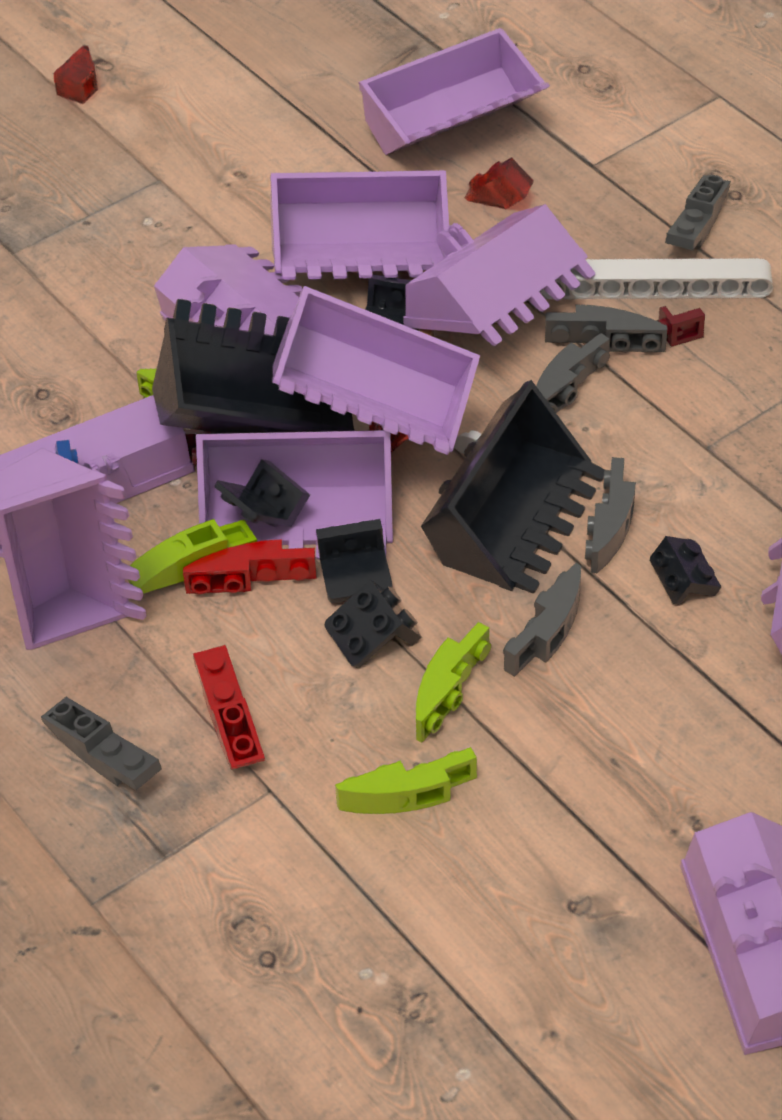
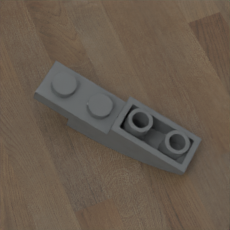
M703 175L686 198L685 209L667 232L665 243L689 250H694L695 247L701 248L719 215L731 181L723 180L717 175Z
M576 304V313L546 312L545 342L588 343L602 333L610 338V352L666 351L667 326L640 314L611 307Z
M600 333L581 348L571 342L555 356L543 371L536 387L556 413L575 401L578 395V384L583 383L590 374L598 368L604 367L609 361L610 338Z
M612 457L611 470H604L603 489H609V493H603L602 503H595V516H588L587 535H592L593 540H586L585 559L591 560V573H598L610 562L624 542L630 528L634 510L636 482L623 481L625 458Z
M575 563L567 572H561L555 583L547 591H542L537 596L534 602L535 617L531 618L526 624L525 629L516 638L512 637L503 649L504 671L515 677L535 656L546 663L559 649L573 625L579 606L580 564Z
M68 697L62 699L41 716L42 722L75 755L116 786L123 782L138 790L162 769L158 758L114 733L110 722Z

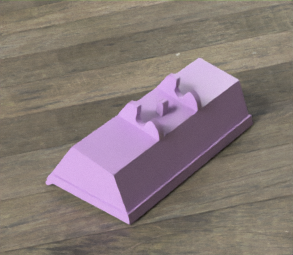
M446 170L271 173L270 175L271 238L275 273L282 274L283 280H295L296 273H307L308 279H322L321 272H332L334 279H346L347 272H358L359 278H372V271H383L385 278H397V271H408L410 277H418L423 273V270L430 269L446 258L436 240L439 232L443 230L448 231L449 228Z
M235 244L183 247L154 285L161 308L159 313L165 321L167 317L173 318L177 299H185L191 302L189 321H199L203 303L214 304L217 307L214 325L223 327L227 309L229 307L237 308L242 311L239 329L248 331L252 313L254 311L261 312L267 316L264 334L273 335L278 316L291 317L298 303V296H300L303 288L300 285L282 284L289 282V280H283L281 273L268 272V270L274 269L272 262L267 259L253 260L252 258L259 255L256 249L253 247H237Z
M304 286L298 303L288 321L272 366V382L278 384L281 391L292 395L296 391L305 395V400L317 405H319L320 401L331 405V410L343 415H345L346 411L355 414L357 420L369 425H371L372 421L381 424L383 430L397 435L399 431L408 435L410 441L423 445V442L430 443L436 451L448 455L449 451L452 452L454 449L480 355Z
M377 430L196 434L199 524L215 519L220 527L244 519L257 538V542L282 539V544L289 545V549L304 548V545L316 544V559L320 560L316 529L380 519L386 555V543H393L390 432ZM261 459L273 463L306 490L310 497L292 527L279 524L277 527H273L263 521H259L256 524L245 519L241 515L242 510L238 506H233L220 497L222 493L214 487L217 480L246 486Z
M749 812L695 832L686 857L681 859L680 865L744 1055L782 1046V826L753 812Z

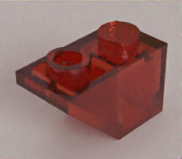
M87 45L79 48L53 73L56 94L63 98L84 104L98 90L95 67Z
M511 157L502 163L500 161L496 162L483 175L481 173L475 175L468 184L470 188L465 198L469 202L508 209L526 198L534 180Z

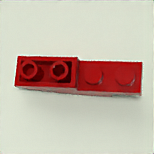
M282 539L245 543L211 553L183 567L186 594L251 591V581L317 579L315 548L283 549Z
M226 645L193 653V660L203 688V696L231 770L265 761L245 697L243 698Z

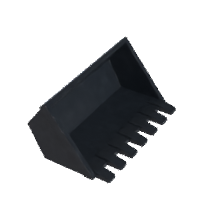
M177 299L173 318H166L163 343L152 387L160 425L211 432V434L355 431L352 413L346 411L345 415L335 412L331 410V405L320 401L319 405L305 400V395L296 391L292 395L279 390V385L272 382V366L290 319L289 317L278 316L273 335L264 334L267 317L265 313L254 311L249 330L246 331L239 329L242 314L240 309L229 307L224 326L222 327L214 325L216 305L203 303L199 321L193 322L189 321L191 302L185 299Z
M529 380L501 404L477 442L468 444L464 450L465 460L452 480H446L440 486L439 494L441 496L422 523L421 528L443 566L499 585V587L509 591H513L514 587L530 593H535L540 583L538 580L525 574V569L528 568L542 574H547L551 567V562L535 553L540 549L554 555L559 554L563 544L548 536L549 530L564 536H570L574 525L558 517L559 514L562 512L580 518L585 511V506L570 499V496L574 494L591 500L596 493V488L581 481V478L585 476L602 482L605 469L591 462L589 456L533 381Z

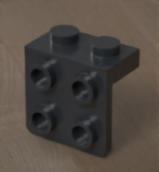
M372 274V278H369L365 310L404 325L403 317L406 316L405 285L412 280L385 278L384 276Z
M261 459L246 486L217 480L214 486L222 493L220 497L225 502L238 506L242 510L241 515L245 519L256 524L259 521H263L273 527H277L278 524L292 527L310 497L306 490L273 463Z
M380 519L316 529L321 569L327 597L331 603L347 601L370 579L384 589L388 586L393 589L384 551L383 528Z
M371 579L327 618L324 623L328 633L349 663L355 668L361 667L395 635L412 646L422 638L414 627L418 623L408 610L405 608L402 610L398 605L402 600L397 593L389 586L386 589L382 588Z

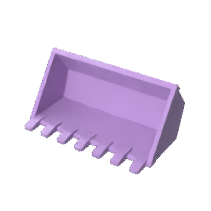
M501 28L359 82V88L363 97L365 121L385 155L521 102L550 87L549 83L544 82Z
M546 204L515 212L475 239H472L460 224L454 223L449 226L448 231L443 230L436 237L438 246H440L446 258L405 285L406 316L403 317V324L417 329L472 334L480 333L492 346H496L502 341V338L492 324L496 322L508 334H513L518 330V326L508 315L509 312L513 311L524 323H528L534 318V315L524 304L526 300L540 312H544L550 305L539 291L544 289L554 300L559 301L565 296V293L555 282L556 279L559 278L568 288L575 290L580 286V282L570 271L573 267L585 279L593 277L595 271L585 260L588 257L587 254L577 245Z
M153 395L0 455V470L42 448L55 453L56 441L69 440L70 448L77 451L78 464L105 474L107 480L125 489L126 496L123 499L110 497V500L114 503L121 502L195 472L193 463L190 460L183 428L160 425Z
M43 448L0 470V557L4 558L26 650L35 649L126 617L144 620L147 616L146 610L143 607L129 601V599L140 601L143 598L142 590L125 582V579L137 581L140 578L139 571L121 561V559L128 561L136 559L134 549L118 542V539L130 541L133 538L132 530L114 522V518L127 520L129 518V511L126 507L110 500V497L123 499L126 496L125 489L107 480L105 474L91 470Z

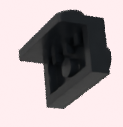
M665 536L650 556V562L673 604L680 605L689 593L715 596L721 589L713 568L708 564L700 545L695 540Z

